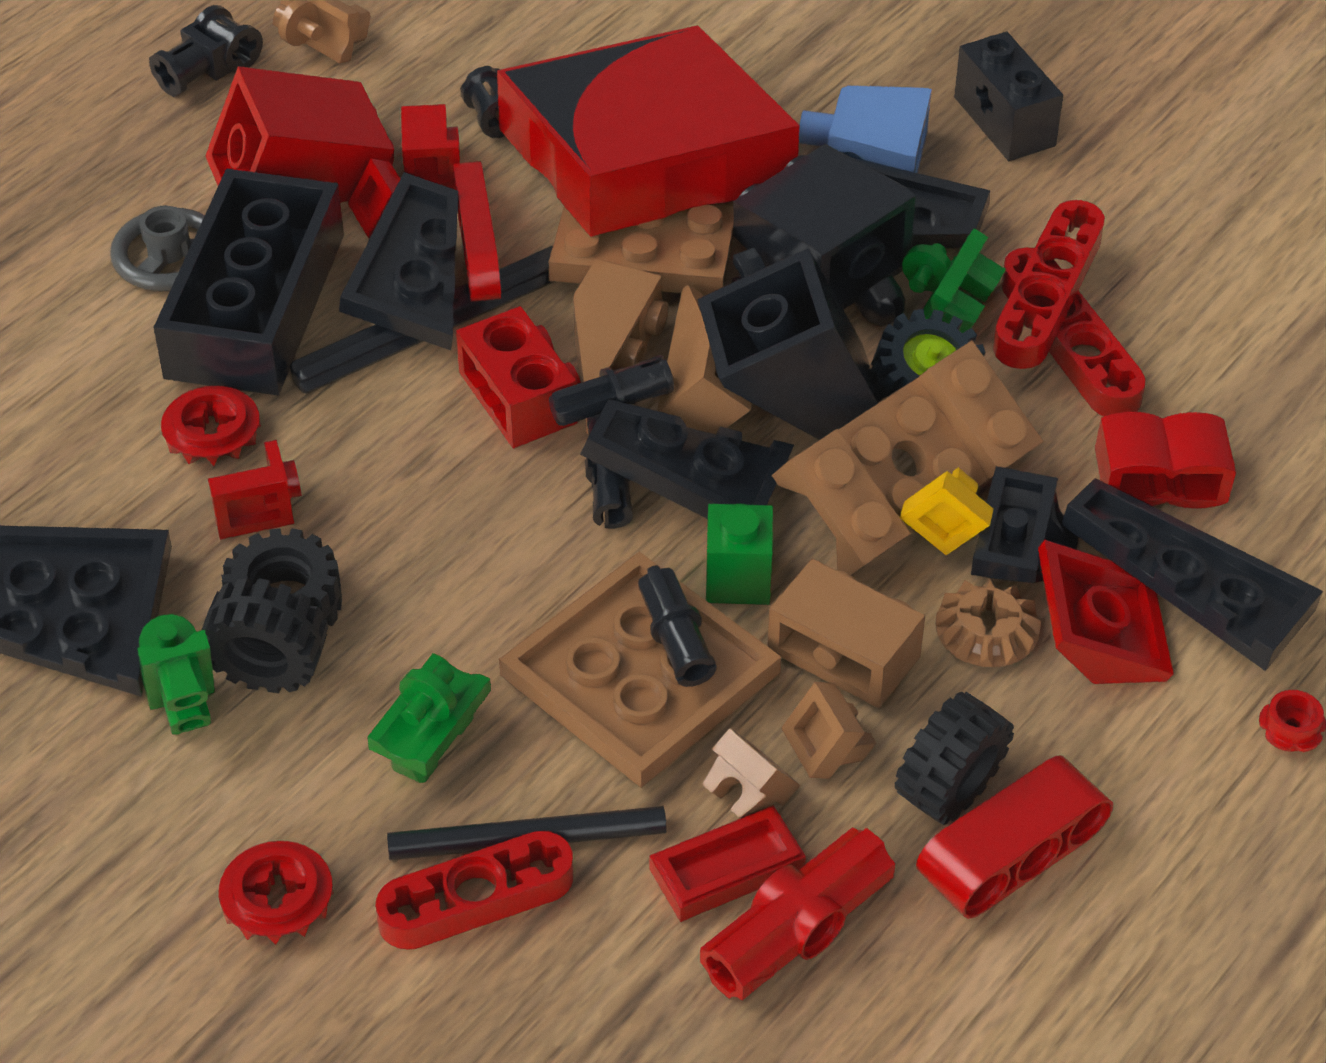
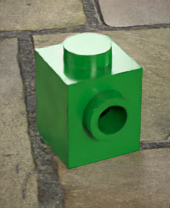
M708 504L706 601L708 603L770 605L773 506Z

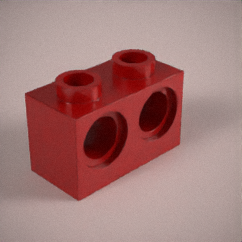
M521 306L456 330L459 373L513 449L578 424L577 421L565 426L558 425L550 410L549 397L555 391L581 383L579 375L570 362L563 363L556 354L550 335L545 327L542 325L535 326Z

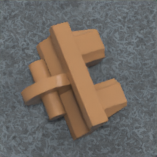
M281 0L280 5L275 10L272 25L278 28L280 38L290 45L300 46L305 43L336 62L344 63L351 61L354 43L364 41L367 38L371 16L369 11L357 4L349 6L340 0Z

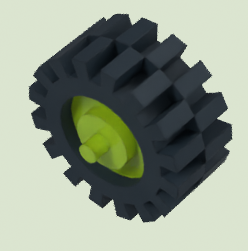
M923 309L913 310L909 320L904 313L895 318L893 326L888 324L883 331L871 362L872 375L881 399L886 396L889 397L927 369L971 340L975 343L978 335L972 328L964 333L960 332L959 329L963 321L953 316L950 324L942 322L943 311L933 310L930 319H925ZM983 344L976 345L984 356L986 352Z

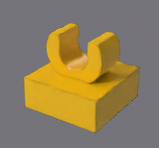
M958 467L952 474L946 471L905 500L900 519L942 553L948 555L990 526L994 508L976 495L978 483Z

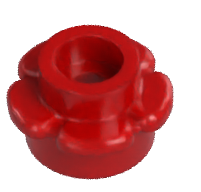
M1300 690L1279 692L1272 698L1270 704L1263 707L1259 715V725L1262 729L1266 730V740L1274 747L1284 751H1311L1321 744L1323 739L1321 733L1326 730V720L1322 705L1314 696Z

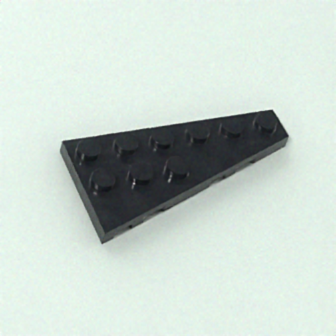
M0 525V654L142 697L144 683L137 648L140 647L139 637L144 626L150 620L158 617L172 549L169 530Z

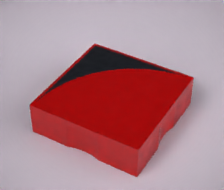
M698 25L497 70L500 131L528 164L550 181L557 198L590 237L663 219L693 207L734 201L746 188L753 184L763 183L784 170L791 160L798 157L800 125Z

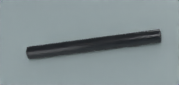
M664 806L388 832L389 860L471 853L536 831L553 832L563 837L568 843L665 834L667 832Z

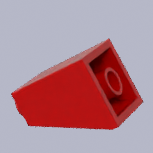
M238 66L205 157L217 185H219L226 168L338 183L340 203L349 201L371 158L389 161L393 165L394 145L389 139L377 115L376 108L372 105L361 82Z

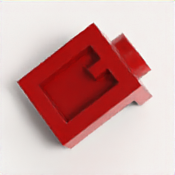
M277 440L264 442L268 466L208 478L220 540L294 524L291 498L302 496L299 477L294 460L282 461Z

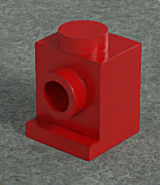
M446 104L401 106L404 172L455 190L453 163H460L458 126L447 127Z

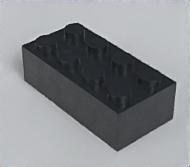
M226 168L153 327L163 379L208 386H225L242 391L276 396L280 395L290 370L289 366L295 358L344 237L338 183Z

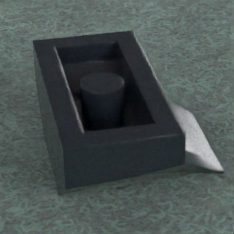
M998 466L995 467L987 504L994 508L990 526L978 535L971 575L1027 583L1044 582L1038 547L1044 540L1077 550L1079 537L1061 525L1064 515L1059 508L1056 493L1058 478Z

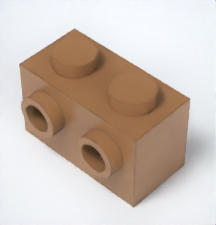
M812 558L769 608L767 646L780 655L781 658L829 683H835L840 689L880 709L921 657L925 615L912 609L904 601L890 598L856 581L850 574L841 570H835Z

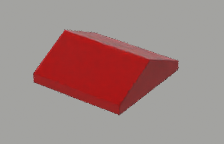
M1044 540L1038 547L1056 649L1093 684L1167 682L1174 675L1157 593L1113 561Z

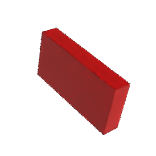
M774 805L649 855V870L680 922L759 890L763 883L783 866L792 865L799 870L806 864L804 852Z

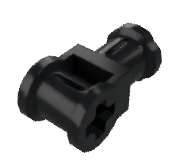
M212 5L205 8L193 23L180 30L182 43L167 52L160 50L150 56L149 66L159 86L168 95L176 97L187 90L189 83L204 74L217 81L232 71L236 72L238 66L248 68L252 66L260 56L263 38L261 32L253 26L240 25L235 22L231 13L221 5Z

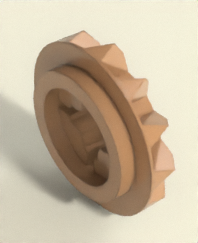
M989 578L983 586H974L964 580L958 592L945 593L936 614L935 624L939 640L958 659L981 667H1002L1014 664L1030 654L1039 639L1041 620L1036 615L1035 600L1022 599L1017 585L1002 589L996 587L993 580ZM985 611L995 613L996 625L992 627L991 635H986V626H982L981 616L982 612Z

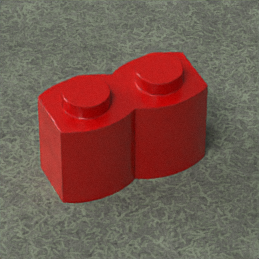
M1120 412L1104 416L1100 420L1095 444L1100 481L1151 506L1167 502L1178 507L1201 509L1228 503L1236 475V468L1223 418L1201 412L1179 413L1165 418L1144 412Z

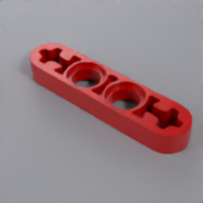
M482 162L453 163L454 188L458 191V220L471 302L501 299L498 255Z
M1070 200L1059 204L1054 209L997 320L993 352L1002 364L1016 369H1029L1041 364L1046 358L1101 245L1105 216L1096 205L1088 201ZM1075 227L1080 228L1076 240L1068 237V232H1072ZM1052 259L1065 260L1071 263L1073 267L1069 269H1056L1048 266L1045 262ZM1031 296H1042L1051 299L1055 304L1049 307L1034 306L1026 299ZM1023 326L1032 329L1031 336H1027L1024 341H1018L1022 334Z
M1018 248L1006 256L1004 261L1006 271L1002 276L1001 287L1008 299L1034 248ZM1054 259L1045 262L1052 268L1061 269ZM1078 291L1069 309L1072 315L1064 319L1049 353L1089 406L1099 415L1107 416L1120 412H1138L1142 404L1146 378L1139 366L1080 291ZM1031 296L1026 299L1034 306L1049 307L1055 304L1051 299L1042 296ZM1082 344L1091 345L1101 351V354L1091 357L1082 356L1074 352L1072 347Z

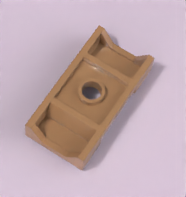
M971 340L927 369L903 388L839 430H834L790 459L771 476L778 486L807 496L836 538L837 570L852 575L915 531L900 519L904 501L946 471L952 474L959 467L974 479L979 487L993 477L996 466L1007 468L1044 441ZM893 449H902L912 456L916 465L915 476L904 475L896 469L892 461Z

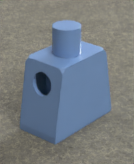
M846 86L840 91L834 114L803 110L800 120L799 143L814 146L826 144L852 158L918 173L928 132L932 89Z

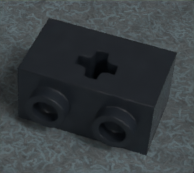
M1008 31L961 45L959 47L954 98L1008 162L1055 147L1057 144L1063 93Z

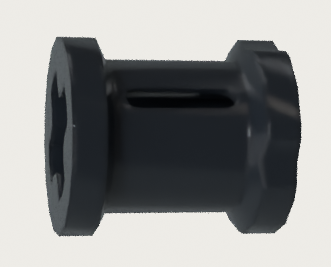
M483 66L467 75L465 82L460 88L461 97L469 108L476 109L478 125L483 133L491 138H502L505 135L500 131L499 121L495 117V109L499 112L497 70L501 69ZM484 82H487L491 87V95H489L484 87Z

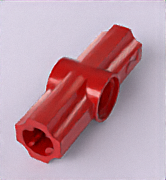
M852 827L799 870L795 866L787 865L775 871L757 891L751 908L700 948V963L706 969L712 984L727 998L737 997L743 1001L798 955L802 959L809 960L822 953L840 933L846 916L894 878L896 863L889 856L884 842L868 828L857 830Z

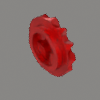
M225 386L200 387L180 395L169 404L161 420L162 435L166 440L170 453H182L188 464L194 463L200 458H207L213 466H215L218 457L223 455L239 459L242 446L256 445L257 429L261 427L259 410L255 402L245 393ZM209 416H214L215 423H218L217 433L205 434L206 424L209 423Z
M291 841L265 842L239 854L225 869L218 890L220 905L227 924L237 926L247 940L255 935L267 936L275 945L282 935L298 932L305 937L308 927L317 918H326L328 902L331 895L334 894L331 872L325 860L311 848ZM275 875L281 876L282 884H285L287 894H284L282 904H279L278 908H272L267 898V895L271 892V885H275Z

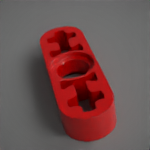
M536 831L393 879L381 888L376 898L375 907L379 932L388 944L396 948L417 949L556 901L569 891L573 883L572 849L569 843L560 835L548 831ZM542 860L546 867H553V871L541 874L540 870L537 867H531L530 863ZM506 869L510 870L511 881L516 880V886L507 887ZM472 878L486 879L495 886L492 895L484 900L475 902L461 898L456 893V890L460 884ZM444 892L447 910L441 911L439 898L435 899L436 893ZM410 905L415 913L419 912L420 917L407 921L406 916L398 912V908Z

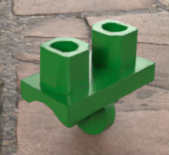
M973 228L957 256H954L952 261L946 255L945 247L935 243L933 245L920 244L913 246L907 252L902 262L903 273L909 281L910 289L916 293L932 292L923 307L925 319H930L933 310L943 311L942 322L950 324L953 316L963 321L959 329L962 333L972 328L985 305L958 288L961 287L983 302H986L1006 271L1005 268L979 253L988 237Z
M174 614L160 615L150 620L142 629L139 637L140 647L137 648L150 711L164 707L172 735L210 725L211 717L206 701L209 694L215 693L210 646L205 630L196 631L193 624L187 619Z
M432 653L421 669H411L400 681V696L367 737L369 750L390 759L391 767L395 772L419 783H424L429 779L438 767L439 759L455 738L463 734L474 719L473 714L491 692L490 678L482 674L463 672L452 666L444 657Z

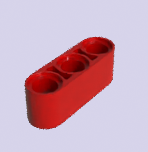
M1054 756L936 834L919 854L916 862L917 870L965 918H975L1094 837L1110 818L1113 811V802L1064 756Z

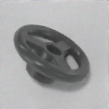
M164 205L151 208L145 213L136 216L121 227L111 243L110 258L114 269L125 281L139 288L152 291H170L179 272L159 273L167 264L175 263L186 257L194 240L189 237L188 227L198 230L205 215L191 209ZM142 234V239L147 247L148 257L137 268L128 258V248L131 242Z

